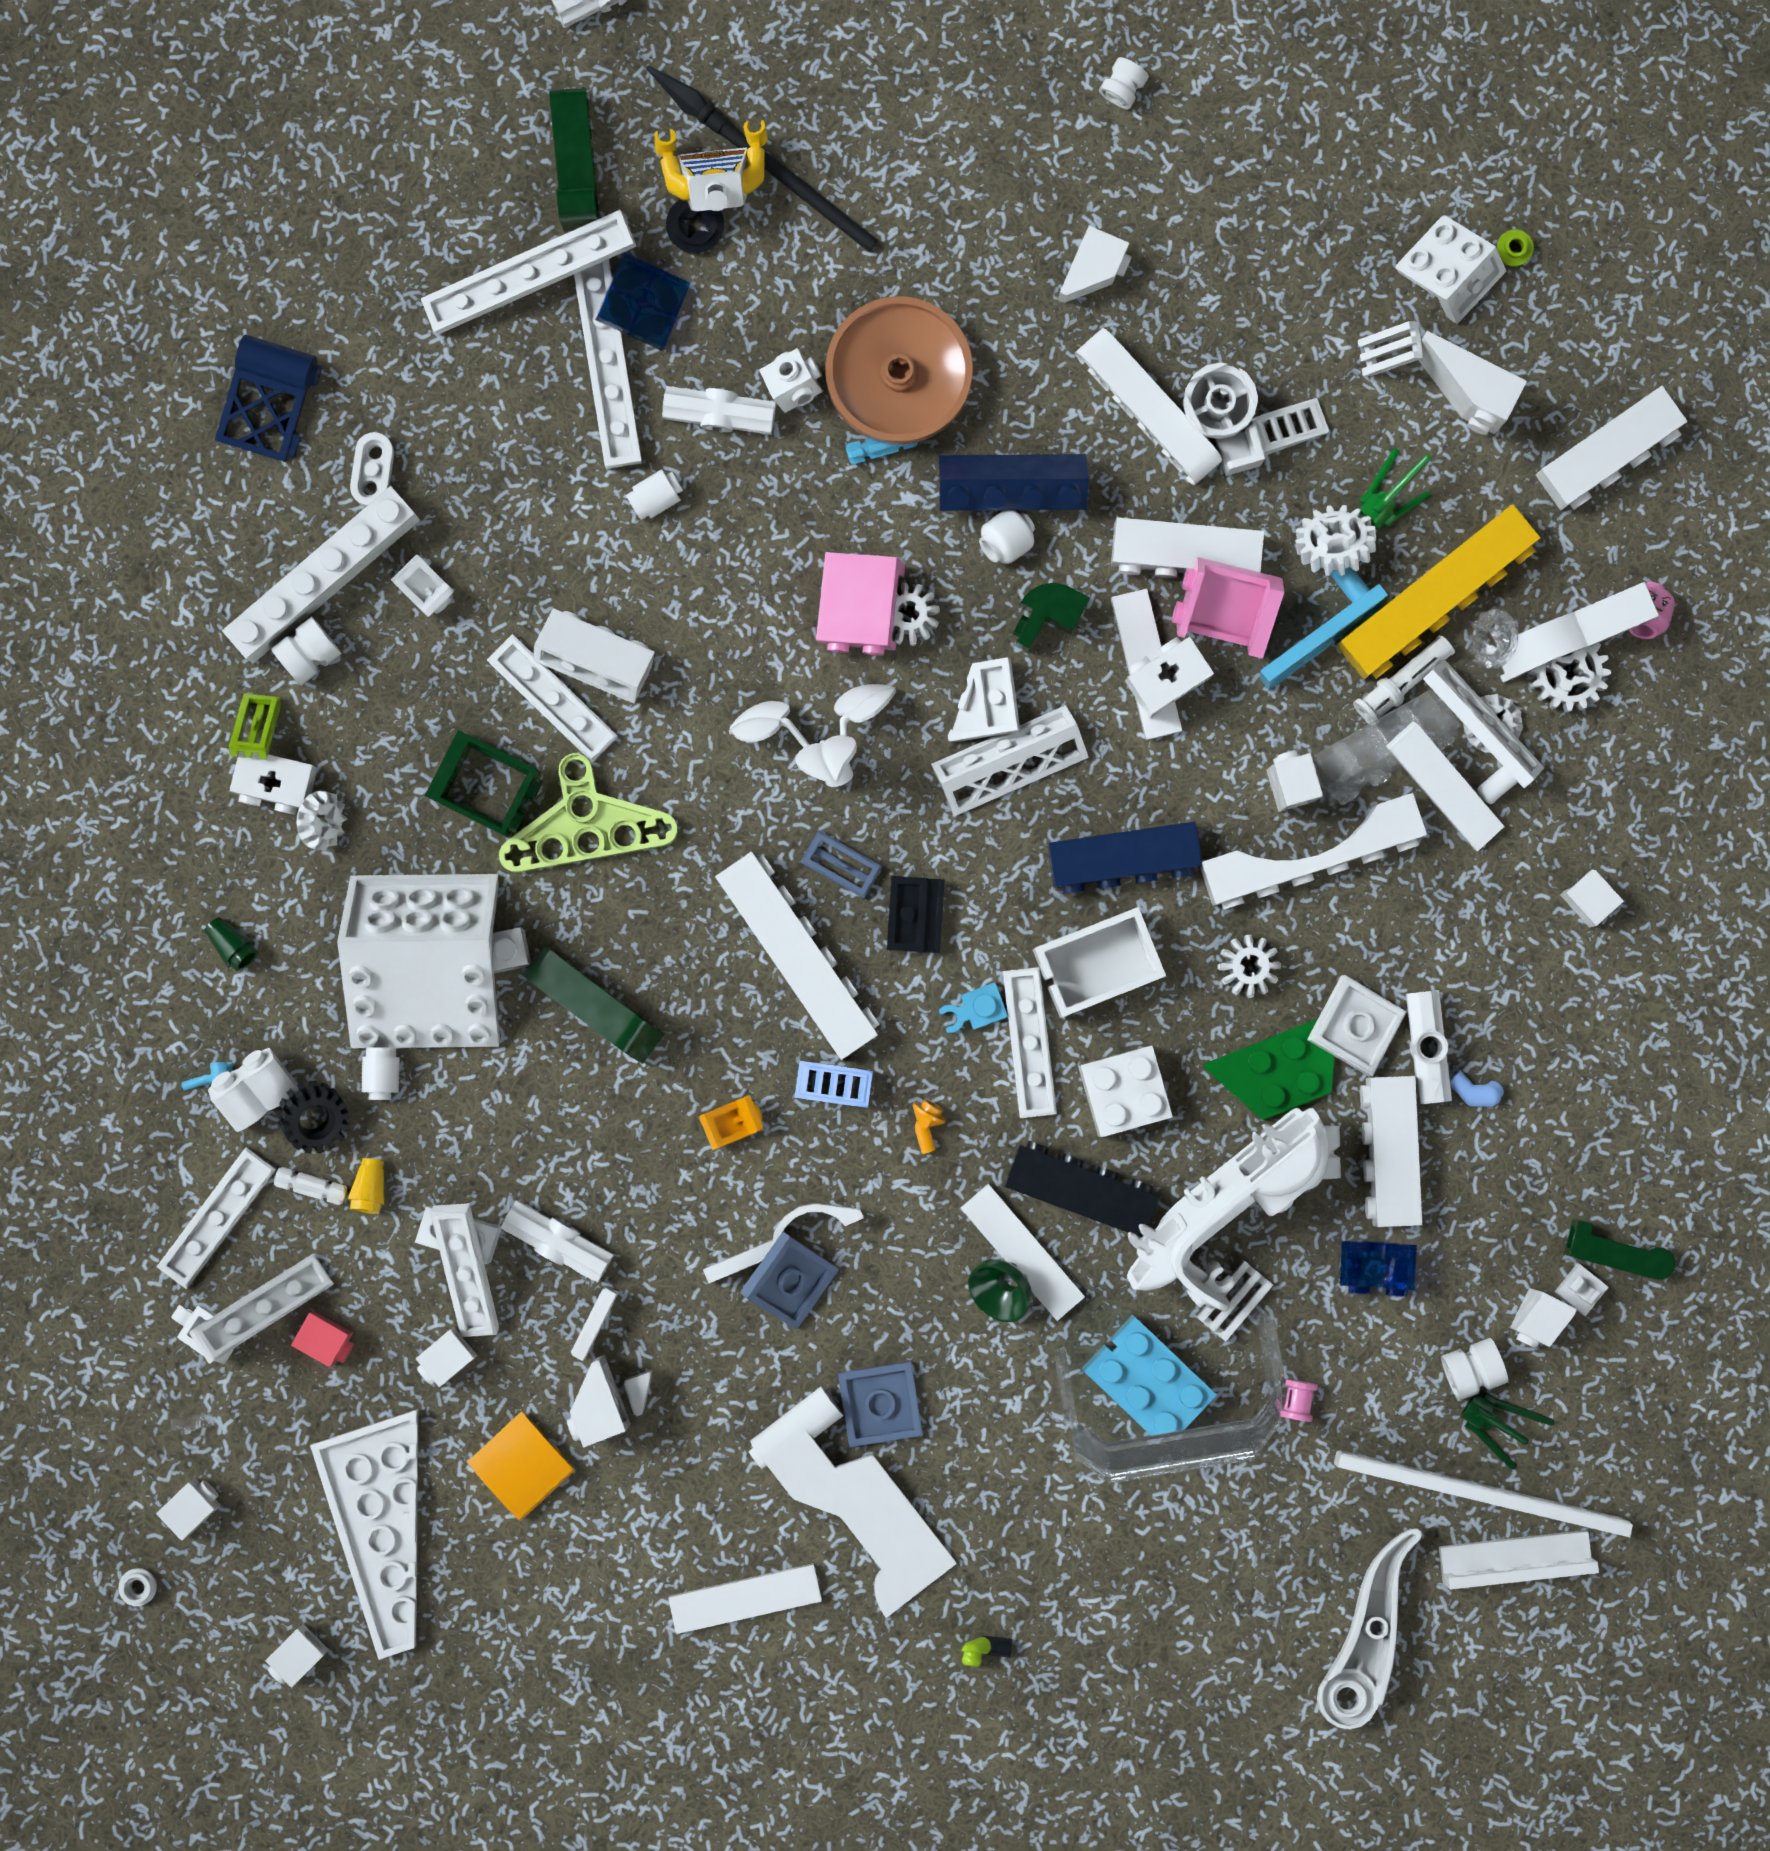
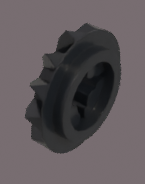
M682 199L678 200L670 208L666 218L667 234L671 243L682 252L699 255L701 252L713 250L714 246L722 239L725 223L721 210L692 211L687 200ZM700 212H703L701 223L709 232L697 230L689 238L690 228L681 219L694 221L697 216L699 217Z

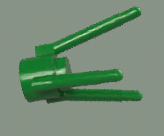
M1394 448L1368 491L1359 499L1362 503L1358 508L1361 511V516H1369L1371 518V525L1375 526L1378 530L1383 524L1388 528L1396 519L1428 499L1431 493L1430 491H1425L1393 511L1397 506L1393 499L1431 460L1429 454H1426L1387 494L1380 491L1376 495V491L1399 454V450Z

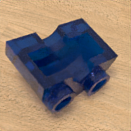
M1342 1241L1340 1286H1348V1293L1370 1294L1371 1287L1386 1288L1385 1295L1408 1296V1290H1415L1417 1245L1393 1242Z

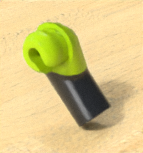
M981 1636L966 1642L961 1649V1652H964L962 1663L965 1666L979 1667L982 1662V1655L1011 1658L1013 1639Z

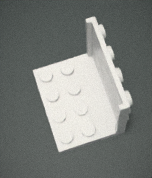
M498 874L350 876L337 943L351 1048L499 1047L500 1033L491 948L499 889Z

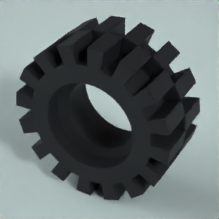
M309 1081V1087H306L303 1082L297 1084L299 1091L294 1093L292 1089L288 1090L286 1093L289 1099L285 1100L282 1098L279 1103L282 1107V1110H277L280 1129L289 1143H292L293 1147L297 1150H300L302 1147L305 1153L311 1154L312 1148H314L319 1154L324 1152V1145H327L331 1150L336 1147L333 1140L337 1138L341 1142L345 1137L341 1132L342 1129L348 1131L349 1123L346 1119H350V1115L346 1109V1104L334 1088L331 1089L324 1082L319 1086L316 1081ZM314 1105L324 1107L327 1111V1117L323 1124L314 1129H306L301 1126L300 1117L307 1108Z

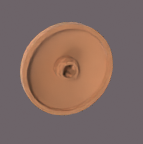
M894 296L867 303L851 313L842 322L828 348L825 374L832 403L850 427L865 437L878 442L911 444L926 440L940 433L959 415L971 389L973 363L965 335L947 313L924 300Z

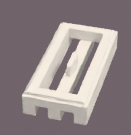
M1408 321L1358 340L1359 347H1364L1365 353L1360 354L1361 362H1366L1367 367L1362 368L1363 376L1377 375L1423 358L1419 324L1415 321ZM1408 333L1411 334L1409 337L1375 349V345ZM1412 345L1413 351L1377 363L1376 358Z
M1244 1260L1231 1277L1235 1284L1245 1272L1250 1277L1229 1301L1231 1304L1230 1308L1227 1311H1221L1213 1321L1208 1316L1215 1307L1210 1309L1206 1305L1197 1315L1200 1321L1225 1342L1273 1286L1271 1282ZM1256 1282L1260 1283V1288L1224 1330L1221 1329L1219 1326Z
M609 1286L602 1289L571 1350L572 1356L582 1361L586 1359L619 1293L617 1290Z

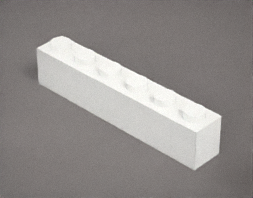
M390 486L225 627L222 632L240 653L254 664L275 644L288 635L409 531L420 519Z
M751 851L715 877L839 1058L843 1060L878 1036L874 1029L880 1024L868 1007L861 1010L853 998L859 994L847 976L840 980L832 968L838 963L826 946L819 950L811 937L817 933L805 915L798 919L790 907L796 902L785 886L782 885L777 889L770 876L775 872L763 854L756 858Z

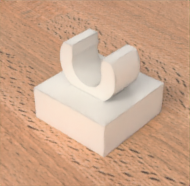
M1577 1263L1556 1289L1555 1293L1572 1307L1576 1308L1582 1315L1586 1316L1609 1287L1581 1264Z

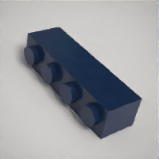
M1086 454L939 455L940 511L1087 510L1088 468Z
M1196 821L1050 842L1047 844L1053 889L1062 888L1063 894L1085 891L1084 884L1096 882L1099 884V889L1121 886L1120 879L1135 877L1136 884L1157 881V874L1171 872L1172 878L1194 875L1193 868L1202 866Z

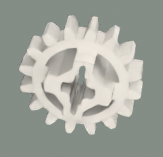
M1330 505L1327 506V513L1321 514L1317 510L1313 511V520L1303 518V528L1296 530L1297 555H1301V563L1303 565L1311 563L1312 572L1315 573L1320 568H1324L1325 576H1330L1333 570H1338L1339 574L1343 576L1346 572L1345 568L1351 567L1353 570L1358 571L1359 561L1370 562V553L1376 551L1375 526H1371V518L1369 516L1361 518L1360 509L1357 508L1349 513L1347 512L1346 505H1342L1339 511H1334Z
M1597 643L1574 651L1566 657H1559L1528 671V674L1536 675L1537 680L1531 683L1530 687H1540L1542 690L1537 699L1541 701L1549 697L1551 699V709L1557 708L1562 703L1564 712L1572 711L1574 703L1579 710L1587 708L1586 698L1592 703L1598 701L1600 698L1596 690L1604 691L1608 687L1605 682L1601 681V678L1611 674V670L1602 668V663L1609 659L1608 655L1598 656L1596 653L1601 644ZM1585 657L1590 661L1592 671L1588 669ZM1572 664V672L1577 674V676L1568 680L1565 678L1567 672L1562 668ZM1546 672L1550 673L1554 682L1553 688L1548 682ZM1576 685L1586 688L1582 694L1575 696L1567 695L1572 687Z

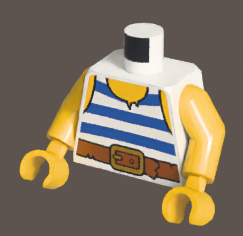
M761 120V129L757 132H751L749 121L744 123L743 128L746 140L750 146L748 149L746 147L680 154L678 157L674 156L676 152L675 131L670 129V141L668 142L661 141L658 138V131H656L654 134L655 152L663 157L660 162L669 193L682 200H687L692 211H720L724 208L743 206L747 194L758 188L764 180L765 150L761 147L768 141L765 122Z

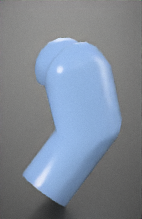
M1461 1070L1449 1079L1450 1087L1467 1105L1472 1107L1495 1106L1504 1095V1089L1500 1083L1490 1081L1486 1085H1474Z

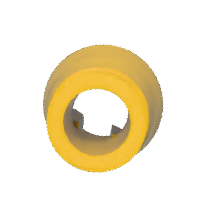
M362 1158L348 1200L351 1201L350 1210L368 1214H379L380 1206H384V1161Z

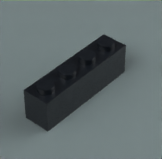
M1029 1140L1026 1147L1018 1144L1003 1185L1004 1187L1122 1231L1132 1232L1141 1238L1143 1237L1139 1224L1150 1225L1160 1196L1152 1194L1154 1186L1135 1179L1132 1180L1131 1185H1127L1117 1181L1119 1173L1098 1166L1096 1173L1082 1168L1084 1160L1063 1153L1061 1160L1047 1155L1048 1147Z

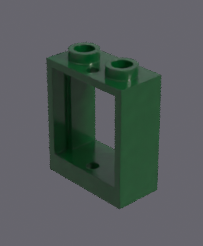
M458 730L424 796L508 838L511 831L514 833L519 831L526 816L521 811L527 799L532 801L535 799L543 781L538 779L541 773L538 769ZM471 748L526 775L502 824L447 797Z

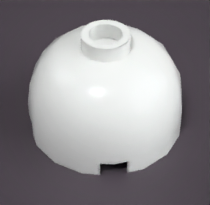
M1226 363L1206 365L1196 372L1185 388L1183 399L1186 418L1193 428L1205 437L1215 439L1232 437L1245 429L1255 415L1258 403L1255 384L1247 372L1240 368L1238 370L1233 366H1228Z

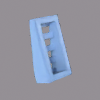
M800 1061L795 1098L868 1108L873 1071ZM809 1070L817 1071L814 1093L806 1092ZM824 1072L831 1073L828 1095L821 1094ZM839 1074L846 1075L843 1097L836 1096ZM853 1076L861 1077L858 1099L850 1098Z

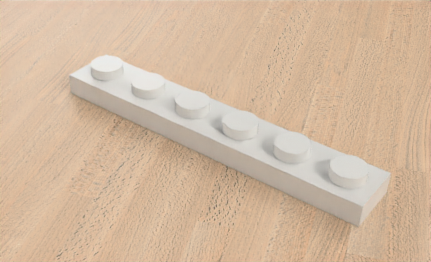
M618 210L421 298L432 329L438 335L637 246L624 213Z
M607 259L574 274L604 464L606 469L641 464L642 459L621 329L601 321L599 316L605 299L607 308L608 291L614 292V288L610 287L613 280L610 261Z

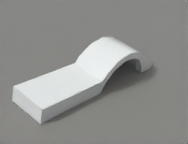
M1643 582L1580 610L1520 633L1489 648L1492 656L1497 654L1505 673L1500 676L1504 683L1547 662L1590 647L1660 616L1646 582Z
M822 1203L799 1206L784 1216L774 1231L772 1240L704 1268L703 1271L708 1283L714 1282L761 1262L781 1233L784 1232L785 1227L795 1217L807 1212H824L836 1217L844 1226L863 1219L864 1216L861 1209Z

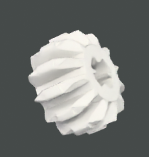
M902 583V595H896L893 632L897 630L898 633L895 642L900 645L904 634L909 635L910 645L915 646L917 642L915 633L918 632L924 640L930 638L929 631L924 625L935 629L938 627L939 622L928 616L940 613V607L935 605L927 606L934 599L932 592L927 593L923 598L919 597L922 592V585L917 584L914 593L911 594L908 593V584ZM907 606L915 607V615L919 617L917 620L911 618L910 623L904 622L903 614L899 612L901 608H904L906 611Z
M1245 935L1244 949L1235 938L1230 941L1233 950L1236 952L1235 954L1227 949L1221 950L1220 955L1230 960V963L1218 964L1217 969L1220 971H1230V975L1223 977L1221 982L1225 985L1235 980L1236 983L1232 988L1234 995L1239 994L1243 985H1245L1246 997L1252 998L1255 993L1254 984L1261 994H1265L1268 992V988L1263 981L1264 979L1273 984L1277 983L1278 978L1269 973V969H1280L1281 963H1269L1268 958L1274 956L1277 950L1272 948L1264 953L1262 950L1267 942L1265 938H1260L1256 946L1253 947L1252 935ZM1253 957L1255 959L1254 966L1258 968L1256 974L1251 972L1249 976H1246L1243 973L1245 967L1240 964L1241 960L1244 958L1246 961Z

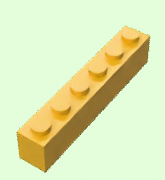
M1514 504L1510 505L1336 646L1363 680L1370 674L1377 679L1393 666L1389 660L1399 651L1406 656L1422 643L1418 636L1429 628L1432 633H1435L1451 619L1447 613L1458 605L1463 610L1479 597L1475 590L1485 582L1491 588L1508 573L1504 570V567L1515 560L1520 565L1535 553L1536 550L1532 545L1540 539V536Z

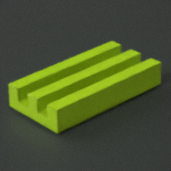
M243 694L229 744L230 756H237L238 752H244V757L252 758L253 753L259 754V759L267 760L281 708L280 697ZM251 703L257 704L250 732L247 742H243L241 740ZM266 705H270L260 743H256Z

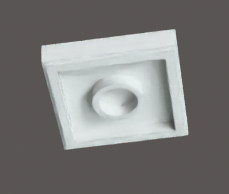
M1341 975L1307 1040L1365 1075L1373 1076L1406 1011L1350 977Z

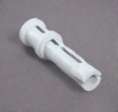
M1439 635L1391 678H1381L1377 681V687L1363 699L1357 698L1353 702L1355 709L1370 726L1376 727L1379 724V718L1393 706L1399 707L1402 705L1404 695L1417 685L1443 659L1446 660L1455 653L1454 648L1446 638Z

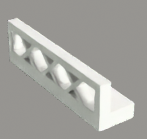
M1065 705L1021 724V732L994 736L932 763L934 773L944 791L953 815L957 816L1089 758L1078 725L1067 706ZM1072 739L1074 740L1076 750L1065 755L1056 754L1060 744ZM1033 756L1042 758L1037 767L1030 770L1022 768L1026 759ZM999 771L1008 773L1003 782L996 785L988 783L992 774ZM964 786L974 787L969 797L956 802L953 791Z
M1587 1530L1439 1546L1443 1584L1449 1589L1599 1573L1598 1562L1591 1558L1589 1533Z

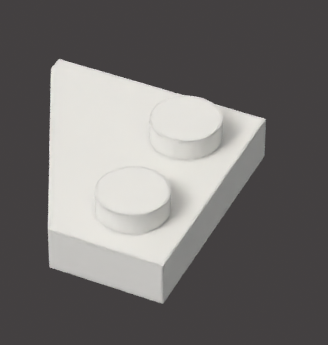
M1007 657L972 663L967 677V688L961 695L957 707L959 712L953 730L950 729L948 734L949 742H961L1021 732L1011 659Z

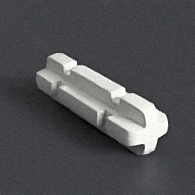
M285 1167L279 1168L274 1178V1185L276 1187L286 1190L293 1188V1192L320 1200L327 1198V1202L337 1205L343 1204L347 1195V1187L345 1185L335 1182L329 1184V1180L302 1172L295 1174V1170Z

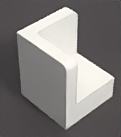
M1255 424L1247 426L1244 432H1240L1235 436L1216 439L1215 441L1218 452L1222 457L1221 463L1225 476L1260 467L1265 460Z
M1590 870L1573 887L1566 889L1560 894L1589 928L1597 926L1624 902L1596 870Z

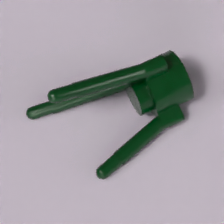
M1487 1392L1483 1396L1480 1394L1472 1396L1460 1415L1462 1419L1467 1421L1464 1427L1475 1433L1512 1470L1516 1468V1464L1486 1434L1482 1427L1489 1430L1493 1425L1524 1445L1528 1444L1529 1440L1499 1420L1497 1417L1500 1411L1496 1410L1495 1407L1549 1426L1554 1425L1552 1418L1499 1400Z

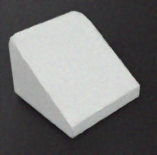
M653 1369L629 1377L624 1382L633 1413L636 1417L644 1412Z

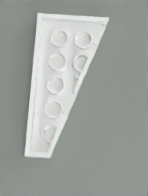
M418 1409L310 1445L379 1660L416 1647Z

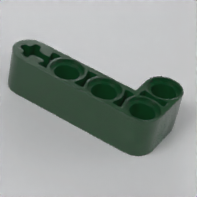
M586 87L549 91L558 189L556 190L560 223L564 232L573 231L599 219Z
M545 945L522 974L609 1042L642 1064L665 1035Z

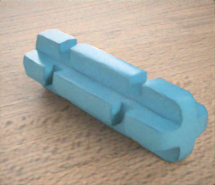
M865 438L864 443H860V440L848 443L846 445V452L850 463L855 465L865 462V458L869 456L872 460L899 452L898 448L903 447L904 450L916 447L918 442L911 444H887Z

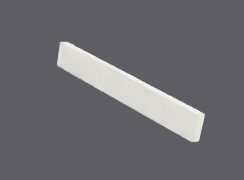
M1343 1450L1336 1451L1334 1464L1339 1468L1626 1537L1631 1535L1633 1524L1622 1517Z

